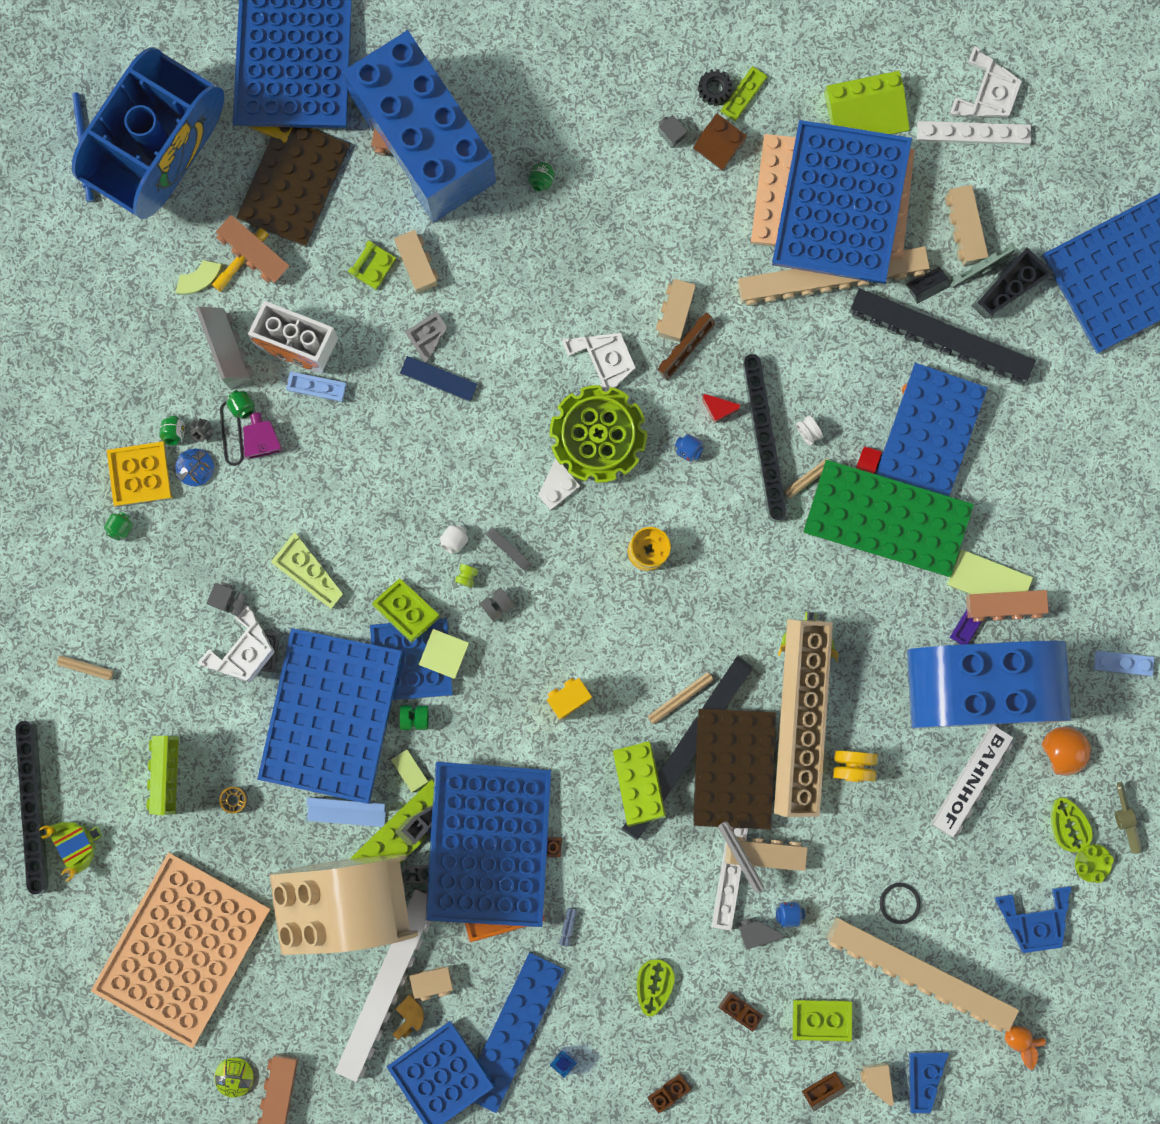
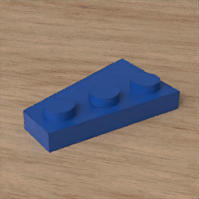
M909 1052L910 1113H931L949 1052Z

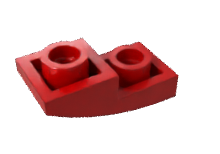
M864 446L856 468L875 474L882 452Z

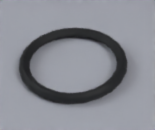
M894 883L882 892L879 905L883 916L888 921L894 924H906L918 915L921 902L918 893L913 887L905 883ZM895 887L909 889L916 898L915 912L908 919L895 920L884 909L885 895Z

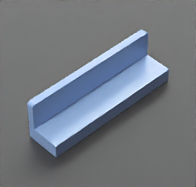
M307 798V820L383 827L385 825L387 804H366L357 801Z

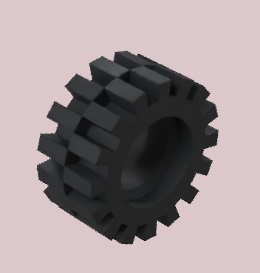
M711 69L709 73L706 71L704 76L700 78L698 85L699 97H702L704 103L705 101L708 102L707 105H722L731 95L732 80H730L729 75H725L726 72H719L720 69H716V71ZM711 82H719L722 85V91L718 94H712L708 90V85Z

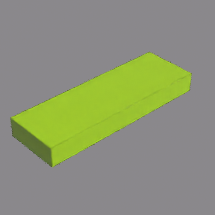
M752 66L720 112L736 122L768 76Z

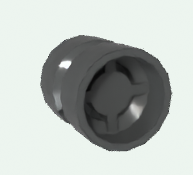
M501 587L492 593L491 598L487 597L479 603L494 623L503 617V612L508 613L515 608V605ZM495 601L500 607L497 611L491 605Z

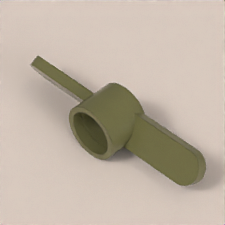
M1117 782L1122 809L1114 812L1116 823L1120 830H1126L1130 849L1134 854H1138L1142 851L1136 828V817L1133 809L1129 807L1123 783Z

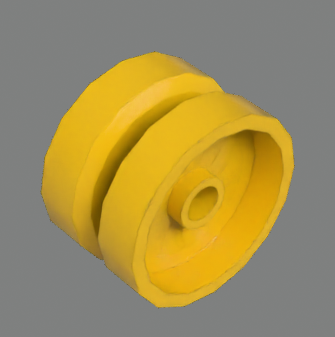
M835 751L834 761L845 763L846 767H835L833 778L845 779V781L876 782L877 772L872 769H865V765H877L878 754Z

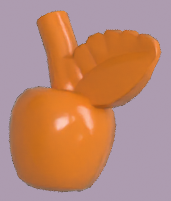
M1018 1025L1011 1026L1010 1031L1005 1033L1007 1045L1015 1051L1021 1052L1024 1064L1030 1070H1033L1038 1060V1052L1035 1047L1044 1046L1046 1044L1045 1039H1033L1030 1030Z

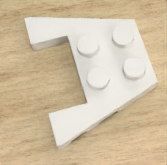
M974 46L968 64L986 71L975 103L955 98L949 115L1008 118L1022 81L1004 67L1001 68L993 62L991 57L984 55L978 47Z
M621 333L562 340L568 356L585 349L588 350L602 382L600 385L604 392H607L610 387L616 388L636 369Z
M245 604L239 616L235 617L247 628L244 634L223 660L211 650H208L198 663L208 669L251 682L275 651L252 609Z

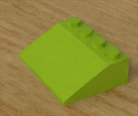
M900 70L826 86L824 96L831 125L885 134L909 131L905 92Z
M152 736V740L149 741L151 759L148 761V771H151V777L147 781V790H150V798H147L146 809L149 810V814H176L179 737Z

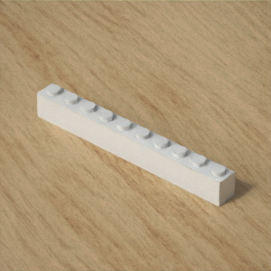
M415 889L407 907L410 930H417L418 936L391 944L335 1070V1073L357 1082L359 1077L363 1078L367 1067L364 1065L367 1059L371 1060L375 1049L372 1047L374 1042H379L383 1030L380 1029L383 1022L387 1024L391 1012L388 1010L391 1004L395 1005L399 994L396 992L399 986L403 987L407 976L404 975L406 969H411L415 958L412 957L415 949L419 951L423 939H420L423 931L427 933L431 921H425L426 892Z

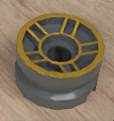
M228 787L221 793L219 803L225 812L230 814L239 813L247 807L248 795L243 788ZM233 796L237 798V802L235 804L230 802V799H232Z

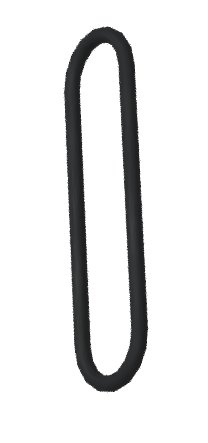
M224 402L220 407L224 458L227 464L236 466L243 460L240 418H237L240 460L237 463H231L227 458L223 420V407L226 405V402Z

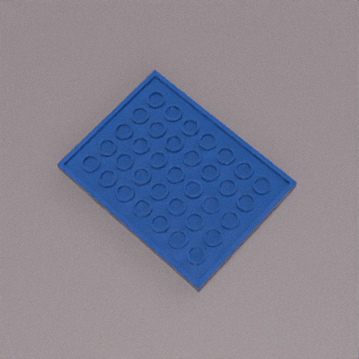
M239 0L233 126L347 128L348 87L342 71L349 67L352 0Z
M799 120L772 265L886 284L912 138Z
M436 762L425 921L529 927L543 926L551 770Z

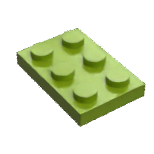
M400 578L372 602V606L411 643L440 618L439 614Z
M793 999L792 1040L852 1042V1001Z

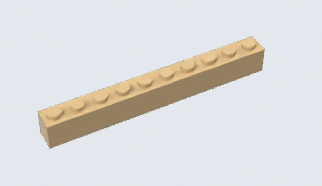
M919 247L903 250L902 260L890 258L887 279L895 278V281L906 279V276L913 275L914 278L924 276L929 270L926 248ZM789 269L738 278L737 284L741 304L746 303V306L756 305L757 301L765 300V303H770L780 297L788 300L798 294H802L805 297L813 295V292L816 291L828 293L833 288L846 290L851 288V285L857 284L858 287H864L869 285V281Z

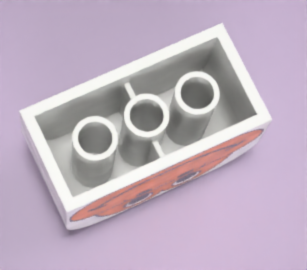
M267 301L263 302L248 333L253 344L263 352L315 373L323 372L338 340L333 327Z

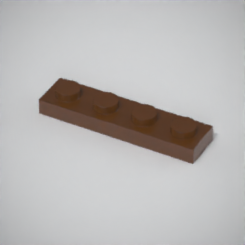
M706 312L698 318L696 325L691 331H688L680 344L672 349L668 358L660 363L657 370L665 380L668 381L716 325L710 314Z

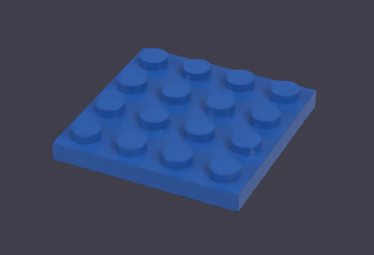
M447 618L438 619L413 643L391 623L370 625L371 645L403 651L393 700L453 695L451 677L419 665L432 630L435 629L448 634Z
M452 1021L447 1022L386 1066L423 1124L446 1123L495 1087Z

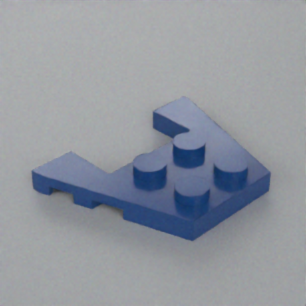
M1071 886L1052 888L1055 909L1016 914L1012 894L994 897L1022 953L1062 948Z

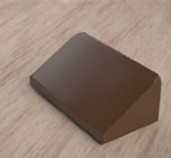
M835 1071L802 1091L813 1112L847 1092Z

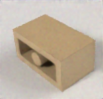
M449 965L409 975L414 999L419 998V1001L431 999V995L438 994L439 997L450 995V991L454 989Z

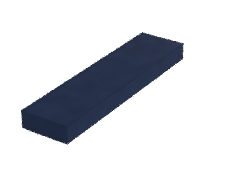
M409 356L406 357L400 371L401 375L468 402H471L477 387V383Z

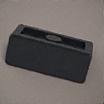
M940 267L906 284L917 304L950 287L949 278Z

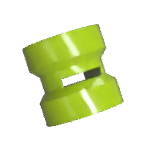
M461 564L459 568L461 573L456 576L454 582L473 588V577L477 576L479 570Z

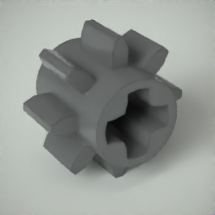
M199 418L198 421L193 420L190 425L189 433L197 442L203 443L205 439L209 441L213 435L212 431L214 428L206 419Z

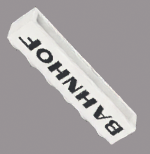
M994 725L989 726L931 822L932 826L950 837H954V835H958L961 832L963 820L970 817L973 812L971 807L974 802H978L981 799L983 787L985 785L988 786L993 778L992 772L1002 764L1003 759L1001 757L1004 752L1008 753L1013 745L1011 742L1012 736Z

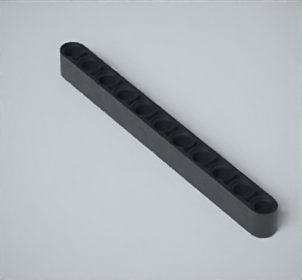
M737 655L702 709L725 710L754 665L740 655ZM697 716L658 773L663 802L696 754ZM650 821L633 826H628L625 823L621 830L635 840H638Z

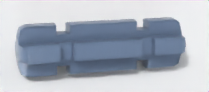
M567 909V918H565L562 930L563 936H561L559 942L561 946H570V936H572L575 925L574 919L578 912L576 909Z

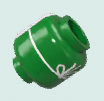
M539 162L533 165L528 182L535 191L541 192L550 189L555 177L552 166L546 162Z
M169 416L163 419L159 432L161 440L165 444L172 446L183 441L185 423L177 416Z

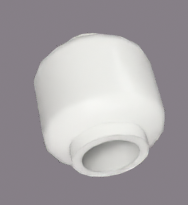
M460 525L448 526L440 536L441 547L450 554H453V552L459 553L468 542L466 529Z

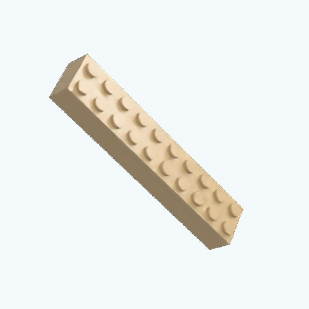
M787 619L774 814L785 817H820L833 622Z
M837 917L826 937L830 941L829 945L840 951L845 948L847 949V954L858 960L861 957L865 958L864 962L876 969L878 966L882 967L881 971L893 978L896 975L900 976L899 980L911 987L914 984L918 985L917 989L929 996L933 993L935 994L934 998L947 1005L950 1002L953 1003L952 1007L964 1014L967 1011L971 1012L969 1016L982 1023L987 1020V1025L1000 1032L1003 1029L1008 1032L1010 1031L1019 1012L1018 1009Z

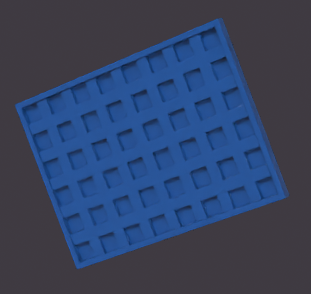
M1160 193L1042 254L1045 263L1054 272L1052 274L1096 354L1160 321Z
M291 628L257 780L370 804L403 651Z

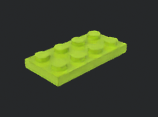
M647 741L613 750L627 825L633 826L665 818L666 814L651 742Z

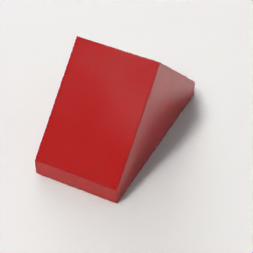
M704 394L702 402L714 423L738 412L740 404L708 394Z

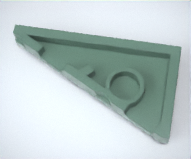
M1013 242L1008 244L1002 253L999 251L993 253L970 267V270L949 280L951 288L979 273L984 275L993 269L992 266L996 264L1001 266L1008 262V258L1016 250Z

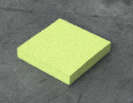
M433 629L419 665L455 679L469 643Z

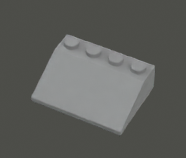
M196 307V312L221 380L231 390L252 382L251 376H253L250 365L246 366L244 359L247 356L243 347L240 348L238 345L240 337L237 330L233 331L231 326L234 323L231 313H227L224 308Z

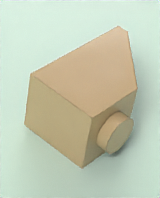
M887 1063L863 1065V1071H860L861 1082L865 1083L869 1090L889 1106H893L889 1065Z

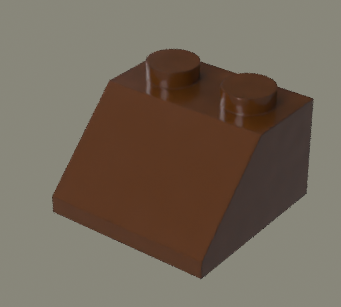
M717 113L705 127L693 149L723 171L743 146L747 135Z

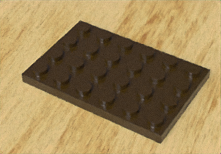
M279 127L281 132L287 133L291 127ZM293 127L286 143H283L279 138L271 136L236 219L306 247L350 144L305 127Z
M698 709L693 826L718 827L726 821L731 828L771 829L776 712Z

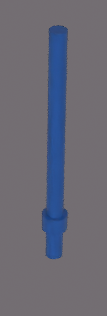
M75 92L72 93L79 142L85 129L80 93ZM82 183L85 189L86 201L88 203L94 202L93 189Z

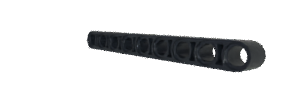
M749 354L743 361V373L767 514L771 521L780 522L786 516V505L762 365L758 355ZM753 360L757 366L750 368L747 366V361ZM756 378L760 385L754 387L750 384V380ZM760 397L763 404L756 405L753 402V398ZM762 415L765 417L766 422L760 424L757 422L756 417ZM766 434L769 437V441L766 443L762 442L759 436ZM763 453H770L772 460L765 461L762 457ZM767 471L775 473L776 477L774 480H769L766 477ZM776 490L779 497L776 499L771 498L769 491ZM775 508L780 509L782 516L779 518L774 517L772 510Z
M21 721L15 727L26 887L29 893L36 895L44 893L49 885L46 841L41 838L45 836V829L39 831L44 826L38 732L35 723ZM25 725L30 727V732L27 735L23 733ZM27 744H30L32 748L29 754H26L24 751V747ZM28 763L33 766L30 774L25 769ZM30 782L34 785L32 793L27 791V785ZM31 802L36 806L33 813L28 809V805ZM33 821L37 824L35 832L30 830V824ZM33 841H36L39 845L36 852L31 848ZM35 860L40 863L38 871L33 869V862ZM36 880L41 882V889L39 891L34 888Z

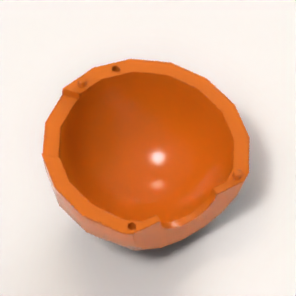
M1062 726L1055 728L1042 741L1041 746L1051 762L1054 773L1057 775L1069 776L1077 774L1086 767L1090 760L1091 747L1086 736L1073 727Z

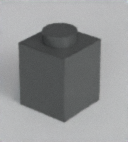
M671 115L669 118L666 116L659 122L658 133L672 148L687 137V130L674 115Z

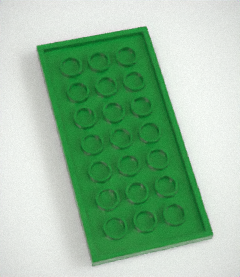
M826 459L803 533L951 577L974 504Z

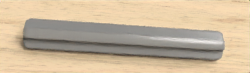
M726 821L721 823L718 828L752 889L756 893L762 891L764 885L731 826Z

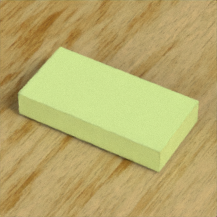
M408 749L391 759L411 792H414L428 782Z

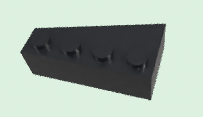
M1026 247L1016 254L971 306L983 318H987L1054 274V272Z

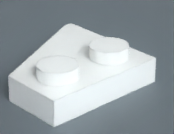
M555 459L538 496L551 511L576 491L580 485L568 473L567 469Z

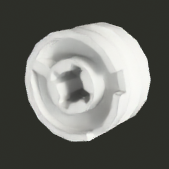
M808 415L804 418V421H799L795 424L798 432L809 446L814 444L816 439L820 440L823 438L819 426L811 416Z

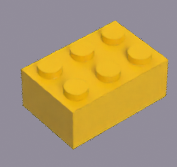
M572 677L564 683L565 687L559 691L556 688L547 694L549 698L546 701L559 720H562L592 699L580 678L575 680Z

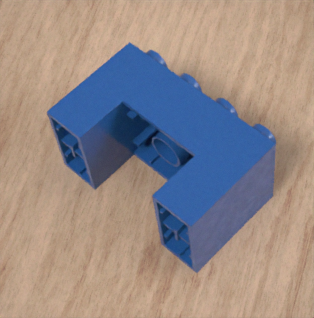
M408 30L342 71L353 103L371 130L374 131V128L377 130L409 178L414 195L433 223L496 183L493 156Z

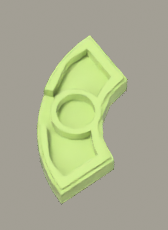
M202 260L200 267L195 272L187 275L180 274L176 294H195L205 289L216 280L222 265Z

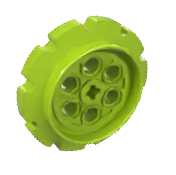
M601 385L586 386L580 389L581 394L579 396L571 393L558 405L557 409L561 414L557 417L553 416L550 423L549 437L556 440L551 449L560 465H569L568 473L582 481H587L588 477H594L595 483H607L616 480L617 472L626 475L639 462L636 453L644 452L647 442V431L642 430L640 427L641 424L645 423V418L636 403L628 404L629 396L623 391L610 387L607 392H604ZM591 412L594 414L595 419L592 422H587L584 419V415ZM610 413L613 415L614 421L606 423L603 420V416ZM575 429H582L585 433L584 436L576 438L574 436ZM595 430L603 432L601 435V439L593 436L595 434ZM613 431H621L623 434L622 439H613ZM584 446H591L593 453L585 455L582 451ZM609 446L612 449V454L604 456L601 452L603 447Z

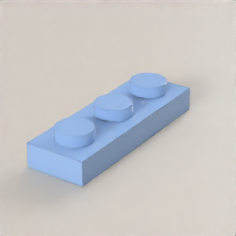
M290 371L286 390L343 402L347 384L345 382Z
M1095 651L1094 670L1153 676L1154 657Z

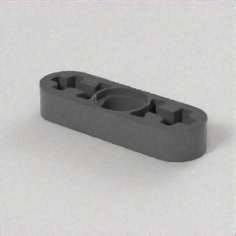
M493 527L485 533L522 570L526 572L532 564Z

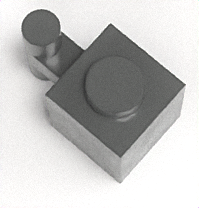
M222 581L221 585L218 583L214 584L206 604L227 613L230 606H233L231 614L238 617L247 595L239 593L237 600L234 599L236 591L232 590V585Z

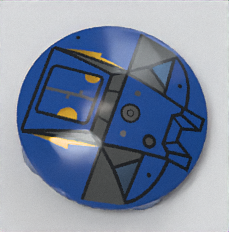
M189 449L178 457L175 469L178 478L184 484L198 487L211 478L214 464L210 455L205 451Z

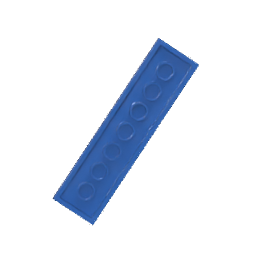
M529 952L478 1059V1062L495 1087L474 1103L497 1113L565 970L564 968Z

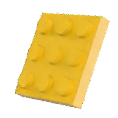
M163 441L106 450L114 507L172 499L166 449Z

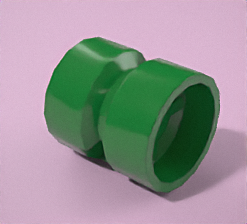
M401 705L400 730H412L413 727L416 730H428V706L417 705L416 708H413L412 705ZM410 716H415V720H411Z

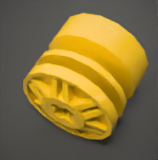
M642 528L635 533L629 542L627 549L628 558L632 565L639 570H655L669 556L671 549L670 540L666 533L659 528ZM649 546L651 547V552L647 555L645 554V549Z

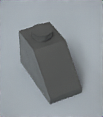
M752 918L742 920V924L738 925L746 950L784 938L781 932L758 920L753 921Z

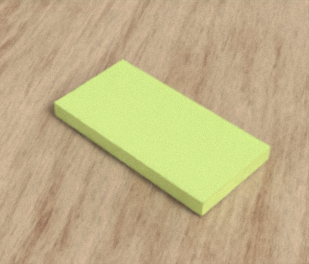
M961 549L947 586L968 594L1028 591L1033 577Z

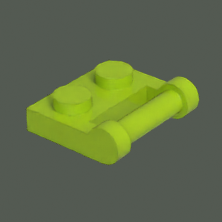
M368 240L365 244V249L354 266L350 267L347 272L374 290H377L397 259ZM372 251L377 253L365 272L361 274L359 270Z

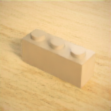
M415 230L395 237L394 241L416 293L418 294L437 286L436 280L439 277L435 268L431 269L429 262H432L428 251L424 252L422 245L425 244L421 234L417 235Z
M674 279L672 284H668L666 294L669 295L668 301H663L661 312L664 315L662 320L658 319L656 330L659 331V337L680 342L695 290V284Z

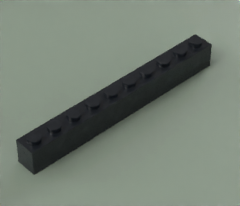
M860 288L848 312L857 320L870 321L869 324L874 327H885L889 333L895 335L900 333L909 341L915 342L917 340L922 342V345L926 348L933 349L934 347L939 349L943 355H954L958 357L957 360L960 362L976 364V368L984 371L986 369L993 371V375L1000 378L1008 377L1012 383L1017 385L1025 384L1028 381L1036 362L1035 359Z

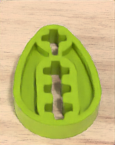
M1064 797L1055 799L1051 811V826L1055 841L1065 851L1079 852L1083 847L1085 848V846L1091 843L1092 828L1086 816L1073 802ZM1060 801L1062 803L1067 804V806L1064 807L1065 813L1062 809H1058L1057 807L1060 805ZM1068 819L1074 822L1072 829L1078 832L1075 837L1081 840L1079 848L1072 845L1075 840L1068 835L1071 833L1070 828L1065 827Z
M661 959L646 961L640 967L637 975L638 1001L642 1012L649 1017L656 1015L663 1008L672 992L675 981L671 966ZM657 963H661L663 971H659V977L662 979L657 981V986L660 989L656 990L655 993H651V989L648 987L653 985V979L650 977L655 975V970L652 967L656 966ZM651 997H653V1006L656 1008L655 1010L652 1009L651 1012H647V1008L644 1006L648 1005Z

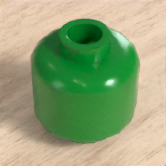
M235 390L229 394L226 405L235 418L246 419L250 414L254 413L255 403L246 391Z
M121 511L118 514H110L104 525L106 535L117 541L126 539L133 527V523L129 520L130 516Z

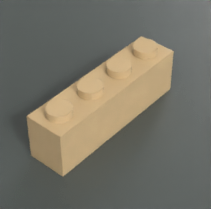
M972 185L949 189L947 196H945V203L947 207H950L951 211L949 221L951 225H954L955 229L953 238L954 242L958 243L959 250H957L958 259L962 261L963 266L979 263L988 257L973 187Z
M736 836L753 866L805 871L807 847L801 846L800 842L790 841L789 845H783V841L771 840V843H764V839L752 838L751 842L745 841V837ZM727 844L725 863L739 865Z

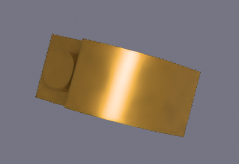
M410 993L396 1008L406 1019L393 1033L397 1040L401 1037L405 1039L413 1031L411 1029L412 1026L418 1032L424 1022V1008Z

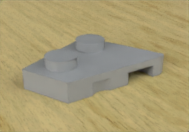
M435 312L405 331L424 363L428 361L446 331L447 326L438 312Z

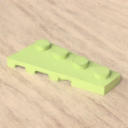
M295 532L271 561L272 564L330 609H333L344 595Z

